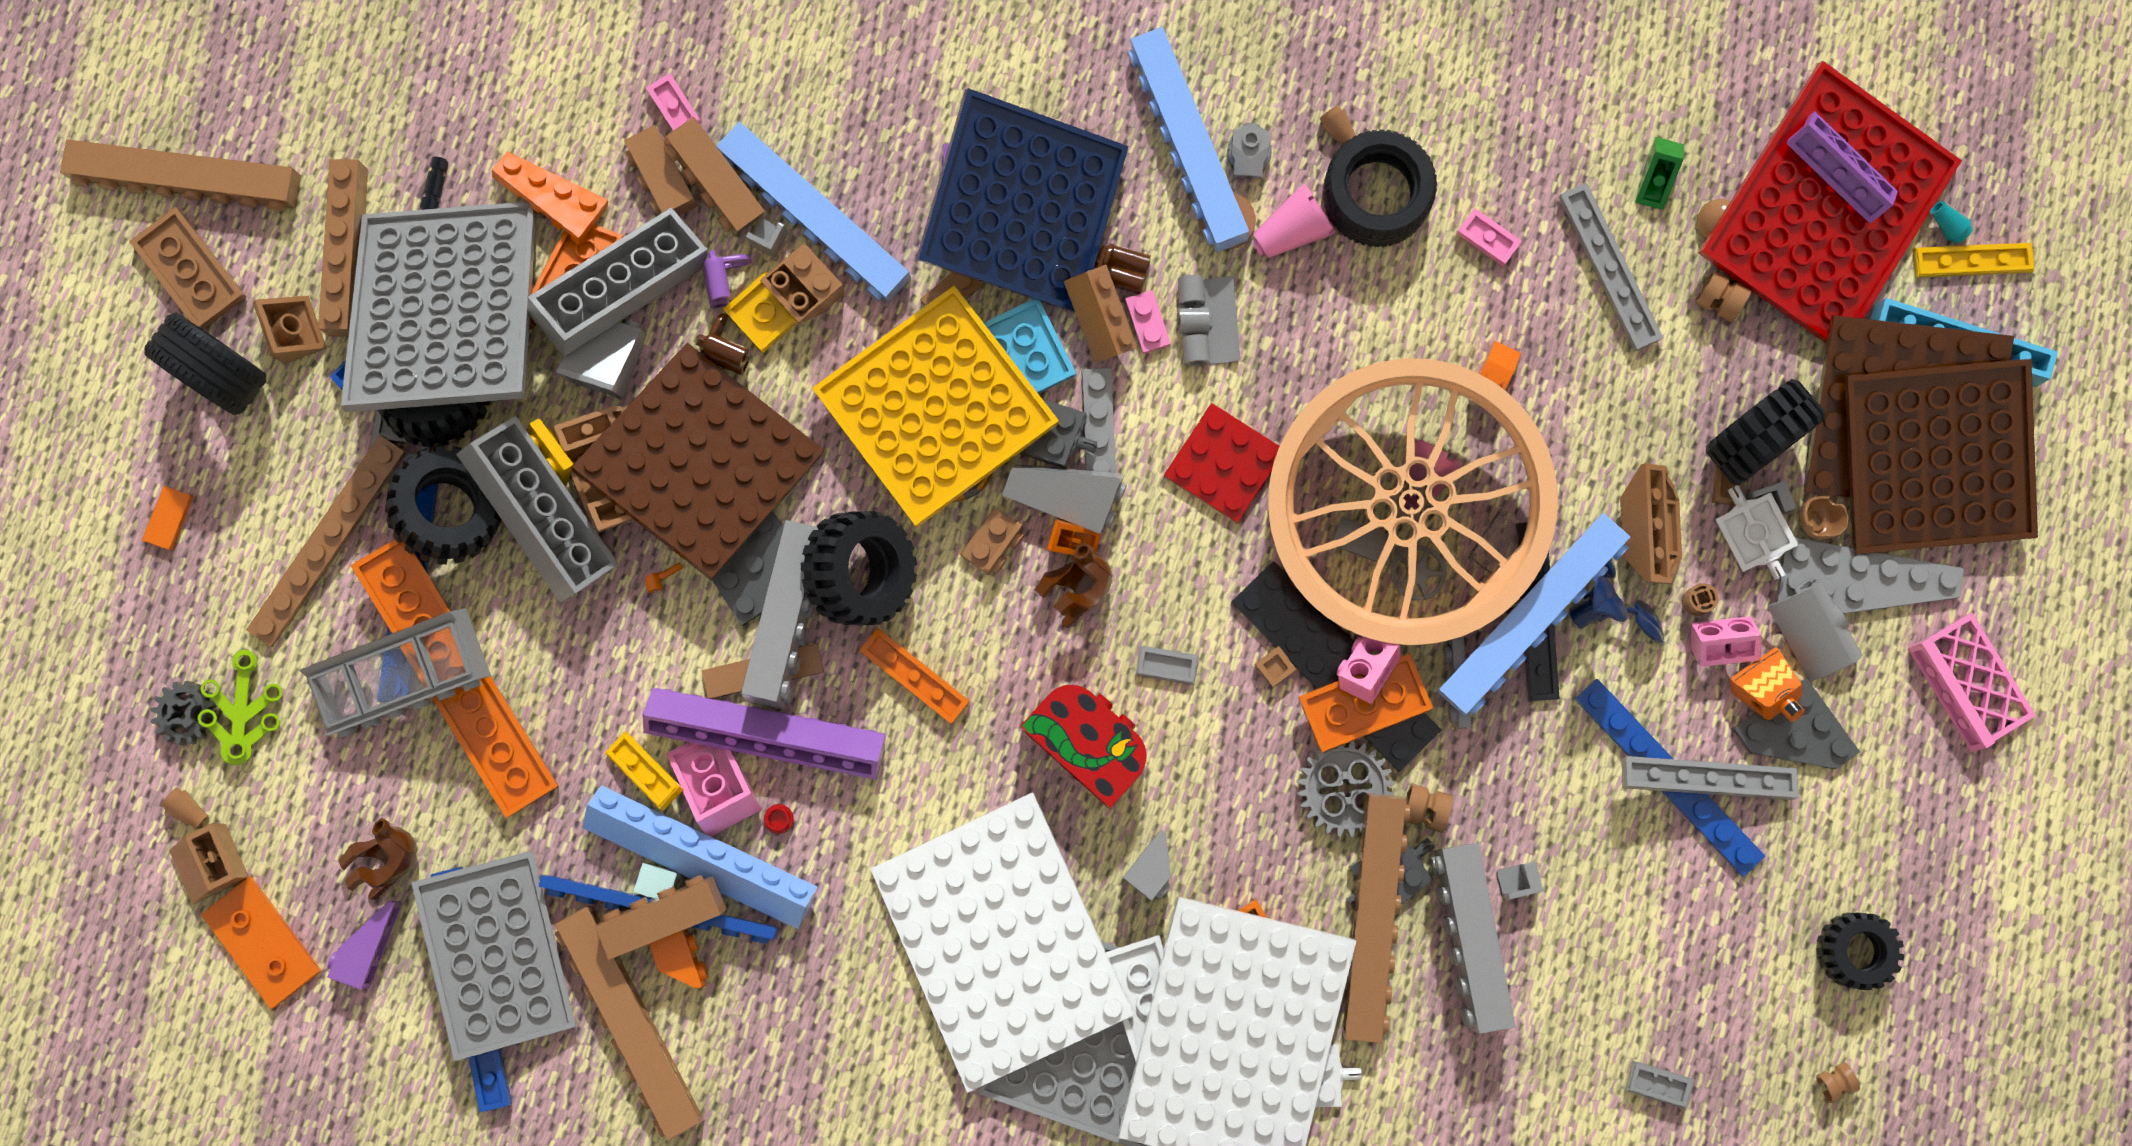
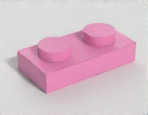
M670 73L646 87L673 131L692 117H695L699 124L702 123Z
M1476 208L1472 210L1456 232L1457 235L1502 267H1504L1522 242Z
M1151 290L1125 298L1142 353L1146 354L1171 346L1154 291Z

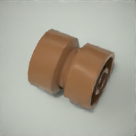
M1714 270L1702 287L1703 289L1698 294L1695 303L1708 311L1716 309L1717 316L1732 323L1744 307L1752 290L1738 282L1730 284L1729 277Z
M1412 783L1406 795V804L1410 805L1409 823L1418 825L1423 822L1427 829L1442 833L1451 813L1453 795L1440 791L1431 794L1427 787Z

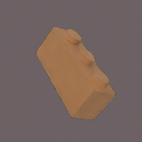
M655 125L624 140L629 149L624 154L632 168L638 166L641 175L637 176L645 192L651 191L654 199L650 203L657 216L669 208H672L680 216L698 207L676 163L666 154L664 150L666 145Z
M1107 265L1064 281L1094 363L1137 348Z

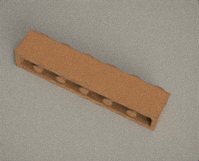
M329 159L318 329L328 336L349 337L362 214L366 213L368 169L359 160Z

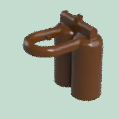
M1109 243L1107 246H1102L1099 258L1096 259L1095 264H1097L1096 268L1107 265L1115 287L1141 294L1151 255Z
M720 313L707 336L702 334L697 336L696 345L699 346L700 353L717 366L743 375L750 361V357L747 356L749 349L721 337L728 315Z

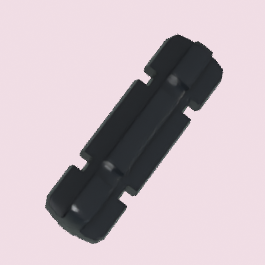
M433 156L431 158L429 167L432 169L428 171L423 191L425 197H422L420 203L422 210L438 208L439 202H437V198L441 196L445 180L443 172H446L448 167V161L442 157Z

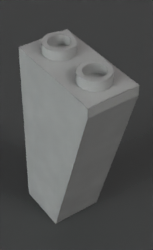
M1016 464L1011 468L1002 496L1101 534L1105 527L1111 528L1116 512L1112 511L1115 500L1121 501L1127 485L1122 483L1125 475L1120 473Z

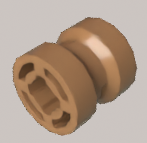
M1697 584L1683 594V607L1689 614L1701 616L1717 606L1719 600L1718 593L1710 584Z
M1846 1062L1835 1066V1070L1831 1073L1824 1071L1816 1075L1818 1084L1824 1082L1828 1088L1823 1094L1830 1103L1840 1100L1842 1093L1853 1094L1860 1091L1858 1079Z

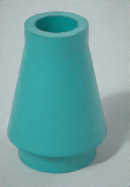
M1940 201L1931 208L1930 214L1936 220L1946 240L1960 243L1972 233L1971 220L1950 207L1945 201Z

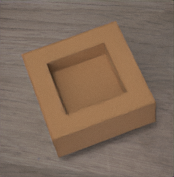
M1279 646L1254 664L1272 688L1297 670Z

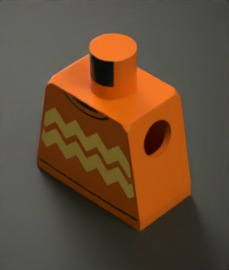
M1777 647L1730 678L1732 693L1766 720H1771L1782 712L1790 722H1794L1805 711L1797 703L1802 697V684Z

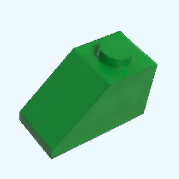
M1655 137L1645 163L1635 200L1636 203L1661 210L1664 209L1684 160V144Z

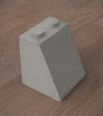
M623 319L622 323H616L565 357L563 356L556 373L570 383L624 399L647 334L639 329L640 324Z

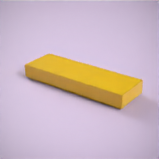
M626 731L605 752L662 811L684 790Z

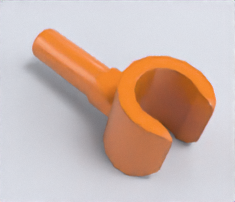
M680 562L660 573L647 575L645 578L647 592L653 593L656 589L657 591L662 590L661 580L683 569Z

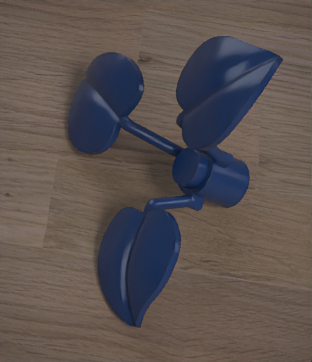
M1610 559L1604 565L1609 570L1603 576L1596 578L1594 587L1584 596L1583 601L1569 609L1573 622L1583 629L1596 620L1602 622L1607 618H1612L1618 622H1625L1628 618L1627 613L1635 615L1636 622L1641 630L1652 640L1664 646L1663 628L1654 610L1641 600L1635 602V607L1626 608L1622 599L1615 592L1613 585L1607 580V577L1609 579L1616 577L1615 565L1612 559Z

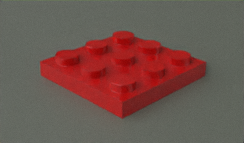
M1211 403L1165 472L1164 477L1238 524L1272 472L1280 446Z

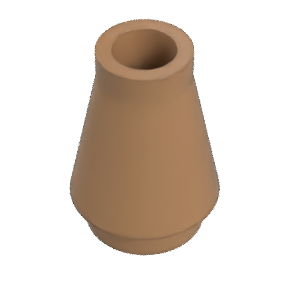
M1336 105L1319 118L1323 123L1321 127L1341 145L1356 135L1345 109L1342 110L1339 105Z
M178 787L161 804V807L165 809L164 813L191 825L196 830L200 828L202 821L209 817L186 790L182 791Z

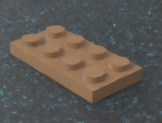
M176 206L129 241L188 320L203 330L247 297Z

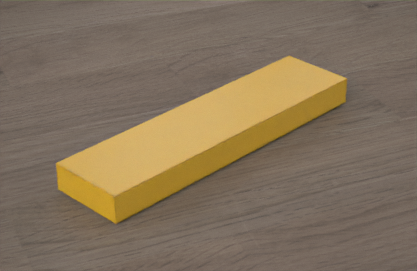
M2032 243L1920 247L1913 249L1915 278L2032 273L2035 271Z

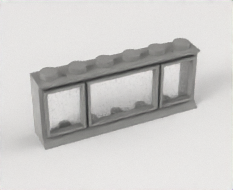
M466 608L449 611L299 670L307 677L327 732L325 737L338 733L339 738L357 733L355 727L363 725V728L367 729L381 724L380 717L387 715L390 720L406 714L405 708L412 706L413 710H417L431 705L430 699L437 696L438 700L441 701L455 696V689L463 687L464 691L479 687L482 685L481 679L491 676Z

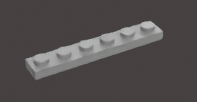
M1582 184L1560 194L1558 198L1634 352L1663 339L1656 321L1588 184Z
M1632 756L1621 758L1622 788L1784 800L1799 798L1797 768Z

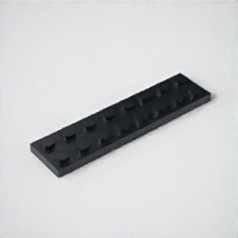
M1273 561L1231 603L1275 647L1279 646L1294 667L1316 689L1339 681L1337 670L1344 659L1348 660L1353 653L1354 641L1335 622L1317 610L1297 589L1290 577ZM1426 713L1367 735L1364 738L1400 772L1442 729Z

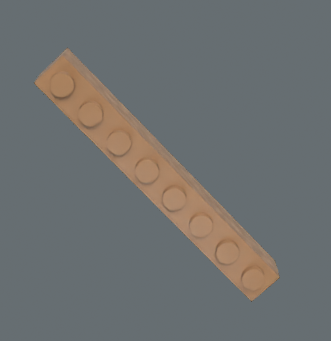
M66 139L60 173L69 178L70 183L82 187H88L89 183H97L99 187L107 190H116L117 186L126 187V190L138 194H144L145 190H153L155 194L163 197H173V193L183 194L184 198L194 201H200L201 197H209L211 201L219 204H229V200L239 201L240 205L249 208H257V204L267 205V208L275 211H285L286 207H296L301 175L292 167Z
M1366 793L1352 939L1356 940V945L1348 973L1343 1036L1345 1040L1382 1043L1383 1035H1387L1389 1030V1016H1385L1386 1004H1391L1392 986H1388L1389 974H1394L1395 956H1391L1392 944H1397L1398 926L1394 925L1395 913L1399 914L1401 909V895H1397L1398 883H1403L1404 865H1400L1401 853H1406L1407 835H1403L1404 823H1409L1410 805L1406 804V799L1402 796Z
M586 906L555 924L558 930L555 932L556 938L563 948L567 947L572 957L569 959L573 971L577 975L581 974L585 982L583 989L587 998L591 1002L595 1001L599 1009L597 1016L600 1023L605 1029L609 1028L614 1037L611 1039L614 1050L619 1056L623 1055L628 1065L625 1066L628 1077L633 1083L637 1082L642 1092L639 1093L642 1104L647 1110L651 1109L656 1118L653 1121L656 1131L661 1137L665 1136L667 1141L704 1121V1118L620 957L608 960L595 929V925L601 921L593 906Z

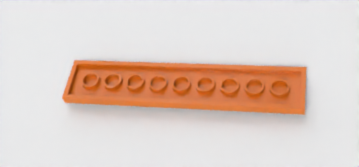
M395 539L350 565L392 634L451 611L416 553L409 554L404 550L406 544L403 541L397 543ZM450 627L423 637L439 682L466 673ZM412 642L400 646L425 688L428 687ZM492 676L480 680L482 685L468 691H464L463 687L455 689V696L441 701L438 700L437 696L432 699L505 818H509L558 788L559 785Z

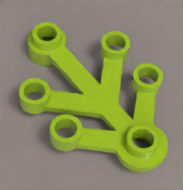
M240 650L232 658V666L237 671L234 705L220 691L219 684L215 680H206L201 685V693L205 697L210 698L232 722V732L230 735L217 722V716L214 711L205 709L198 715L199 724L202 727L208 728L222 743L220 749L221 756L225 762L231 765L245 763L251 756V746L266 733L276 730L280 724L277 715L268 713L262 717L260 725L244 736L245 723L268 704L276 702L282 697L281 687L277 684H269L265 687L264 693L247 706L249 675L257 665L255 654L249 650ZM240 657H249L251 663L247 667L240 666L238 663ZM208 683L214 684L216 686L215 693H205V685ZM269 688H277L279 690L278 697L269 698L267 695ZM205 713L212 714L214 717L212 723L204 724L201 721L202 715ZM268 717L275 718V727H266L264 724L265 719ZM235 744L242 747V753L238 756L230 753L231 746Z

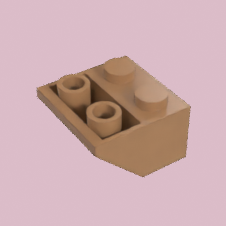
M805 243L760 280L799 324L823 314L845 294L843 284Z
M211 823L184 836L169 850L192 904H197L249 877L226 824Z

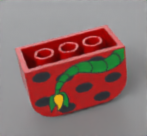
M1078 685L1058 687L1020 725L1021 730L1110 810L1142 774L1147 759L1144 742L1134 731L1136 725L1123 713L1118 717L1111 711L1113 704L1101 693L1096 697L1089 690Z

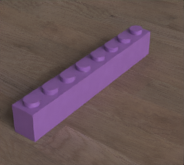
M653 687L642 714L643 733L875 780H877L885 751L886 734L874 730H864L849 727L845 724H834L819 721L815 718H804L785 712L779 713L759 707H749L729 701H719L699 695L674 692L670 689Z

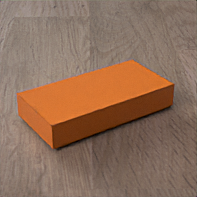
M163 486L142 541L172 551L194 496Z

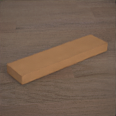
M818 643L799 647L800 669L797 675H792V680L824 673ZM750 659L702 670L707 698L715 699L742 692Z

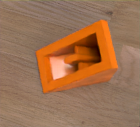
M1058 518L1054 523L1047 550L1075 555L1076 548L1082 543H1087L1093 548V553H1096L1101 534Z

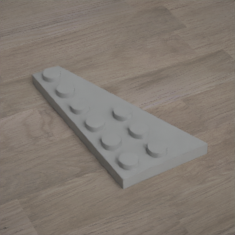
M1795 538L1799 546L1784 552L1781 558V566L1786 575L1781 577L1779 574L1780 578L1778 579L1775 603L1797 594L1795 589L1800 584L1817 577L1821 579L1834 604L1838 605L1843 614L1956 599L1961 596L1964 568L1877 552L1855 554L1854 548Z

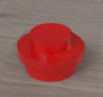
M782 804L772 805L764 814V825L774 834L786 833L794 823V815L791 809Z

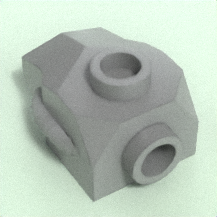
M1245 123L1243 126L1233 129L1227 149L1228 159L1234 167L1233 177L1248 176L1262 179L1263 169L1269 164L1272 156V146L1270 145L1271 142H1269V132L1261 128L1259 124Z

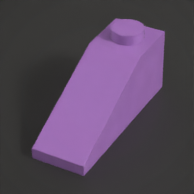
M388 901L343 943L337 952L332 954L328 962V969L330 971L327 978L361 990L370 988L402 902Z

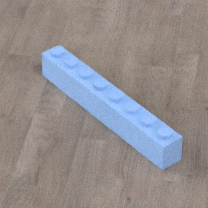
M1163 26L1131 38V50L1128 51L1130 62L1133 67H1139L1141 75L1138 76L1139 83L1143 92L1148 91L1152 100L1149 101V106L1154 118L1159 116L1163 126L1159 127L1164 142H1170L1173 149L1170 152L1172 162L1175 168L1180 167L1184 177H1181V182L1185 193H1191L1195 201L1191 203L1197 220L1202 218L1206 228L1202 229L1207 245L1213 244L1217 253L1248 241L1249 229Z
M740 121L716 145L731 167H735L741 173L740 179L749 188L752 189L756 186L763 193L760 196L772 208L775 205L779 206L783 210L781 215L792 226L798 223L804 229L802 234L812 244L815 245L819 242L826 248L823 251L824 254L835 264L838 261L842 262L847 267L844 271L855 282L861 279L868 286L866 291L875 300L879 301L882 298L885 302L889 303L911 279L910 273L905 267Z
M1602 513L1437 692L1463 716L1469 711L1474 715L1485 704L1486 701L1482 697L1490 689L1495 693L1507 680L1502 675L1510 667L1515 671L1527 658L1523 654L1530 645L1536 648L1547 637V634L1543 631L1551 623L1556 627L1568 614L1564 608L1571 601L1577 604L1588 591L1584 587L1591 579L1595 581L1597 577L1603 576L1609 570L1604 565L1612 557L1617 561L1629 548L1625 543L1631 536L1606 514Z
M602 785L587 804L582 826L585 830L690 879L698 875H702L704 879L713 876L720 893L796 929H799L810 910L817 886Z

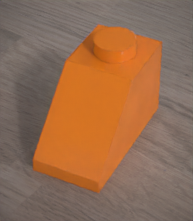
M1494 341L1479 374L1505 390L1515 371L1521 353Z

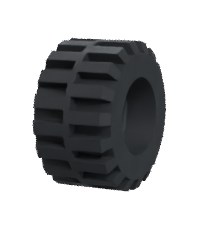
M1857 912L1844 913L1841 917L1835 916L1832 918V924H1825L1822 928L1825 931L1824 936L1819 935L1817 942L1822 943V947L1816 948L1817 955H1822L1823 960L1818 962L1821 968L1828 970L1825 974L1829 978L1835 979V983L1840 986L1859 990L1880 989L1885 987L1884 982L1891 983L1895 979L1892 975L1893 972L1900 973L1902 969L1898 965V961H1904L1905 954H1900L1899 948L1904 947L1903 941L1896 939L1899 932L1896 928L1889 927L1891 923L1888 920L1879 919L1880 916L1875 914ZM1857 933L1865 934L1871 940L1874 948L1872 961L1863 969L1854 967L1847 955L1848 943Z

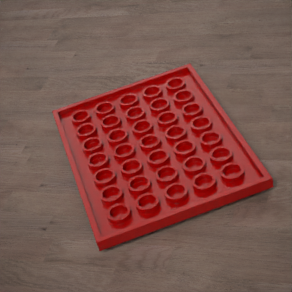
M1821 61L1813 70L1698 254L1743 286L1752 290L1753 293L1821 341L1827 343L1831 315L1864 319L1962 160L1829 64ZM1814 111L1898 191L1893 206L1871 224L1786 144L1788 139L1804 126L1808 116Z

